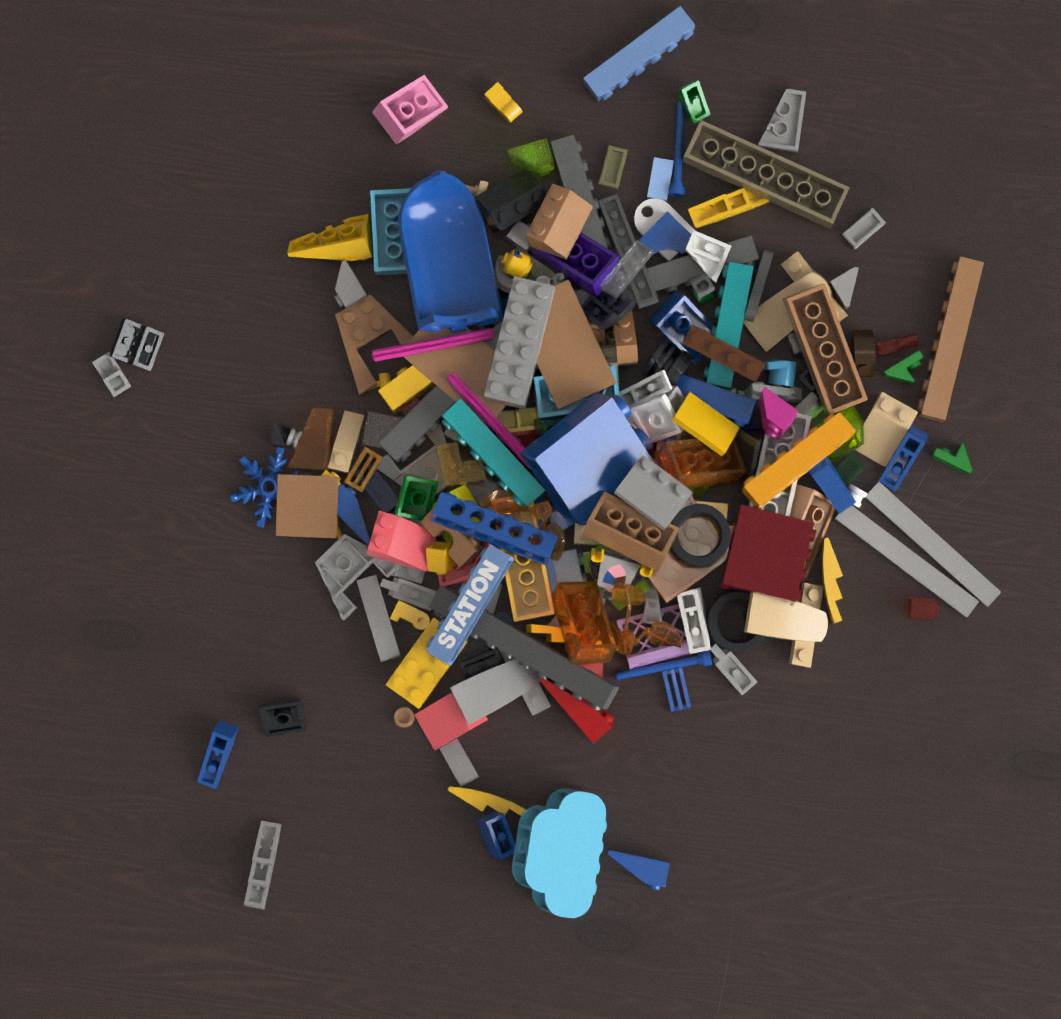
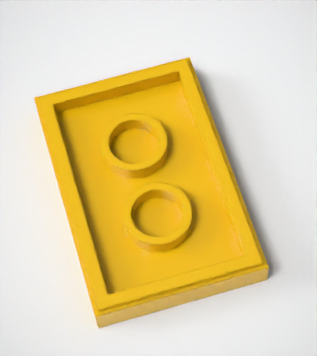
M691 392L687 394L672 419L674 423L720 456L726 453L740 429L739 426Z

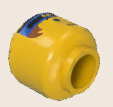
M513 249L510 253L506 252L502 257V270L513 278L514 276L526 278L532 267L531 259L523 252Z

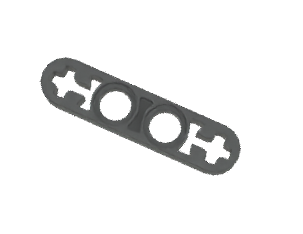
M764 249L744 320L754 322L773 258V251Z

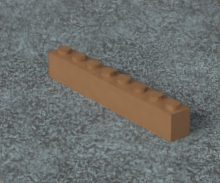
M961 256L957 259V262L953 261L951 273H954L952 281H948L946 292L949 295L947 301H943L941 312L944 315L943 319L938 321L936 332H939L938 340L934 339L931 351L934 352L933 360L929 359L927 365L929 376L928 379H924L922 391H925L923 399H919L917 410L920 411L919 417L939 422L946 420L984 262Z

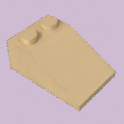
M882 392L879 394L850 448L886 468L918 412Z

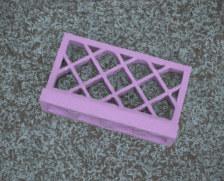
M679 604L661 609V617L667 612L676 615L672 625L662 620V624L669 627L665 637L654 632L658 625H654L652 630L641 625L644 613L617 620L629 669L690 654L687 639L683 640L686 637L685 631L682 632L674 627L678 618H682L681 611L679 613L674 611L680 609ZM632 623L637 626L632 636L624 632L622 624ZM639 628L650 633L644 643L634 638ZM671 630L682 635L679 642L673 643L667 640ZM652 635L662 640L657 648L647 645ZM632 640L642 645L638 653L630 654L628 647Z

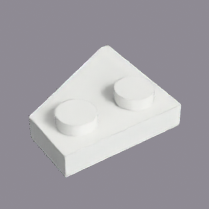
M693 230L686 247V252L706 272L712 282L716 283L731 245Z

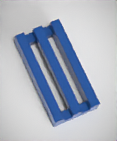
M682 667L662 671L671 712L690 708L691 703ZM679 672L680 681L686 702L685 705H682L679 693V688L675 676V673ZM668 674H671L678 703L676 707H674L667 678Z

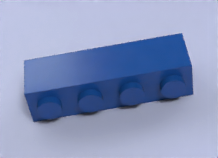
M682 375L676 384L684 397L691 392L720 414L733 420V423L742 428L745 425L751 426L759 405L756 400Z

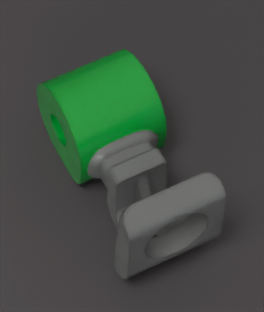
M706 272L689 280L693 287L691 288L692 293L699 305L714 298L713 291L715 288Z

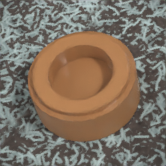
M401 707L396 710L394 721L399 727L406 728L413 724L415 715L410 708Z

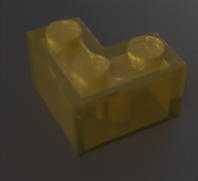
M457 442L437 446L445 488L486 480L482 460L477 461L473 459L461 462Z

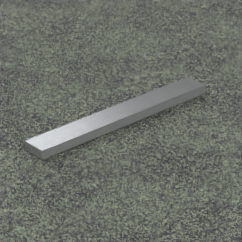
M880 482L869 491L865 498L984 606L988 607L1001 593L998 588Z
M851 506L836 516V521L965 618L969 616L979 601L855 507Z

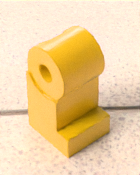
M498 82L484 94L485 99L510 123L523 112Z
M400 600L390 617L391 620L397 623L399 618H402L412 623L418 630L426 629L430 623V618L426 613Z

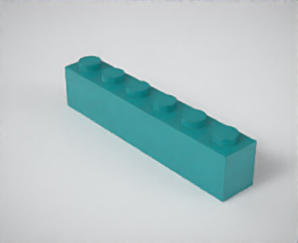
M728 262V266L724 265L722 277L725 278L724 286L720 285L718 298H722L721 305L716 306L714 318H718L717 326L712 327L711 335L738 348L754 266ZM709 358V367L705 366L703 378L707 379L706 383L731 388L734 370Z
M461 398L441 415L444 419L441 421L442 424L449 431L453 429L457 433L456 439L463 446L467 444L470 447V454L477 461L480 459L486 465L484 469L491 476L494 474L500 480L498 484L506 492L510 490L514 495L512 499L518 506L528 507L545 491L539 482Z

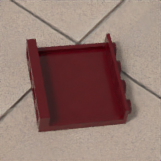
M741 504L720 588L729 589L731 587L790 602V606H793L796 601H800L802 589L799 587L800 582L805 580L807 573L804 565L805 561H809L811 549H808L810 541L813 542L816 530L813 529L814 523Z

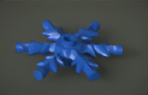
M277 447L275 457L269 456L271 466L267 467L271 472L267 476L262 474V467L258 470L256 460L252 464L245 456L239 460V463L247 469L243 471V474L251 475L250 480L257 479L258 486L254 488L249 485V489L238 487L241 492L230 494L232 502L243 499L242 504H245L251 497L254 501L256 495L262 496L263 501L257 504L261 507L254 513V516L259 515L256 523L258 527L264 528L266 517L271 519L269 509H273L270 502L273 499L277 500L278 473L283 471V469L279 468L287 462L286 459L281 460L285 450L283 448ZM295 471L292 475H298V471ZM270 484L275 486L272 492L268 491Z

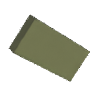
M608 145L598 185L618 190L628 153L627 149Z

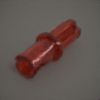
M912 333L899 338L895 336L892 340L878 343L877 351L879 355L894 351L901 352L902 349L918 346V341H916L918 340L917 335Z

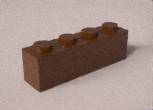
M692 324L682 341L688 347L756 382L765 366L764 362Z

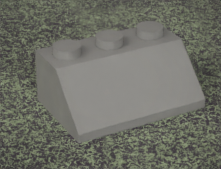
M643 454L614 492V494L662 530L667 528L693 493Z

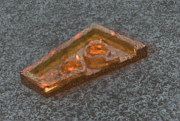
M312 408L304 427L303 435L299 444H297L295 454L288 468L329 471L328 465L331 456L334 420L333 409Z

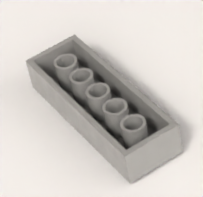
M514 276L484 393L485 400L521 409L526 408L555 293V286Z

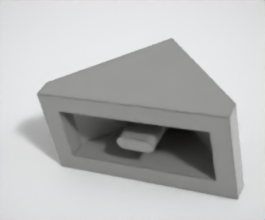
M858 267L850 269L829 283L833 294L845 310L850 306Z

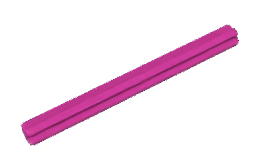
M492 328L392 346L373 350L372 356L376 362L494 339V332Z
M454 372L446 378L447 381L529 468L520 454L525 449L524 446Z

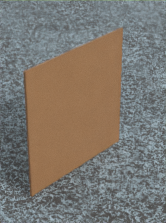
M278 474L276 536L337 538L339 477Z

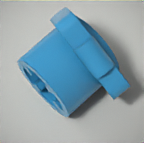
M779 359L764 361L765 366L763 369L769 370L768 383L794 387L797 362Z

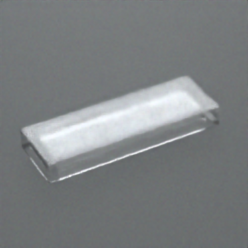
M636 240L600 284V289L617 299L654 254L653 249Z

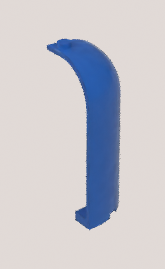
M441 170L434 171L430 176L420 180L409 190L402 202L398 218L399 234L418 330L440 332V329H450L451 332L467 331V326L479 324L481 328L503 320L504 317L481 210L474 196L463 182Z

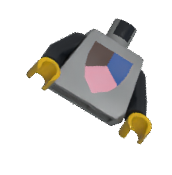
M601 547L600 552H595V548L591 549V559L589 562L591 574L596 579L597 585L603 587L601 597L604 599L612 600L615 591L625 593L627 589L633 588L645 577L652 575V568L646 567L643 564L640 567L639 562L617 551Z

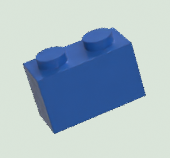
M492 811L476 819L490 857L501 860L514 853L515 842L504 813Z

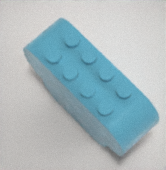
M568 788L556 790L549 796L546 806L536 805L528 808L519 820L512 873L520 885L532 889V898L535 904L543 911L560 917L577 918L585 914L591 906L593 895H595L597 889L595 880L596 874L600 870L599 855L603 851L602 837L607 828L605 805L595 794Z

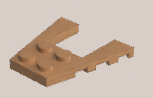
M371 295L335 314L359 395L375 387L377 382L357 350L389 331H392L400 345L407 344L413 338V335Z

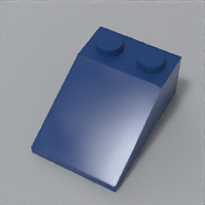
M674 291L648 321L662 336L670 340L672 345L676 344L677 350L680 352L684 350L695 357L692 364L696 365L705 355L683 344L682 341L691 324L709 334L712 332L713 325L685 295Z

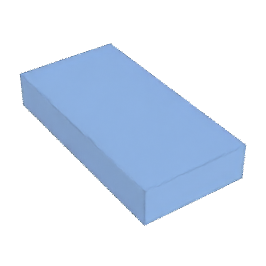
M654 157L647 198L667 201L674 164L673 160Z

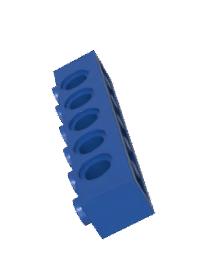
M440 493L431 516V521L546 566L558 538L548 530H539L530 523L518 522L513 517L500 515L491 508H482L472 501L458 499L452 493ZM458 510L461 514L455 515L451 511ZM477 517L480 521L473 522L470 518ZM495 524L500 529L494 530L490 527V525ZM516 532L519 536L512 537L509 533ZM534 539L539 544L533 545L529 542V540Z

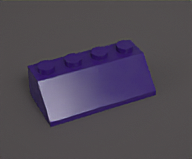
M581 232L567 260L530 247L533 258L556 273H563L564 278L596 298L609 284L619 260V255Z

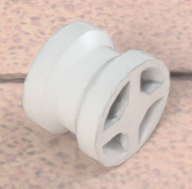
M849 484L848 489L856 500L854 505L860 508L861 500L867 496V493Z

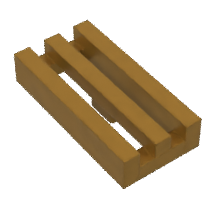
M364 447L344 482L363 493L383 457ZM366 454H370L354 483L351 482ZM373 458H377L362 485L358 486Z

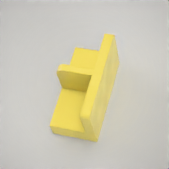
M535 407L501 411L497 416V419L510 432L540 429V425L537 424Z

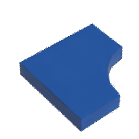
M667 211L639 239V242L652 255L667 249L677 251L683 255L686 252V247L692 234Z

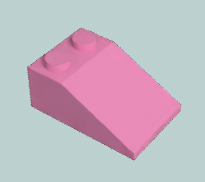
M423 75L382 100L372 113L394 143L398 144L445 111L448 106L426 76Z

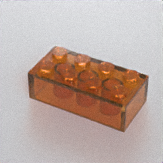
M698 439L666 441L654 452L658 466L687 488L735 483L747 472L735 439H733L723 456H720Z
M597 581L558 582L552 595V601L570 664L610 663L617 647Z

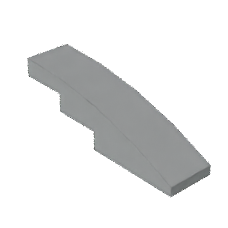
M377 575L357 580L380 661L383 662L401 656Z
M261 821L244 906L265 909L281 824Z

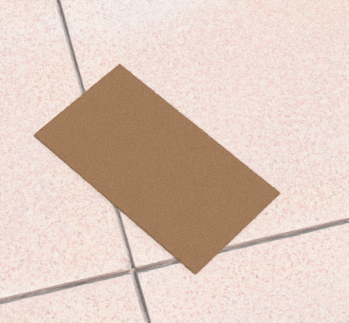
M569 280L555 285V293L537 360V365L558 409L616 384L615 378Z
M468 328L467 331L451 332L450 329H440V332L419 330L408 343L471 332V330ZM483 341L403 356L455 402L461 398L487 427L489 425L453 388L446 378L451 373H456L496 417L506 406L485 400L484 398L495 351Z

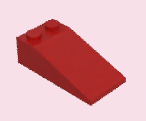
M550 678L547 680L540 679V682L592 743H595L615 725L613 723L614 717L607 710L604 712L602 709L599 711L589 706L590 702L588 700L575 698L571 695V690L558 688L554 685L555 681Z

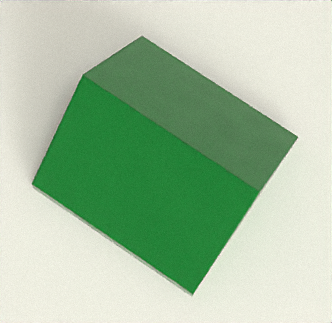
M411 474L404 475L394 515L423 520L432 510L439 482Z

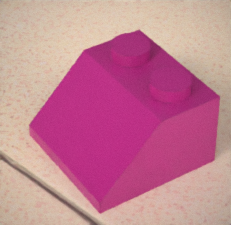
M764 387L758 400L762 428L769 438H776L780 441L794 423L798 410Z

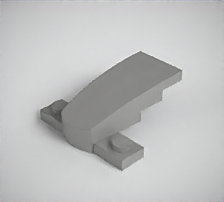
M502 655L505 661L504 664L475 675L450 687L468 725L489 715L521 695L533 716L551 707L539 684L541 677L536 674L537 670L530 668V670L519 665L520 661L514 657L509 659Z

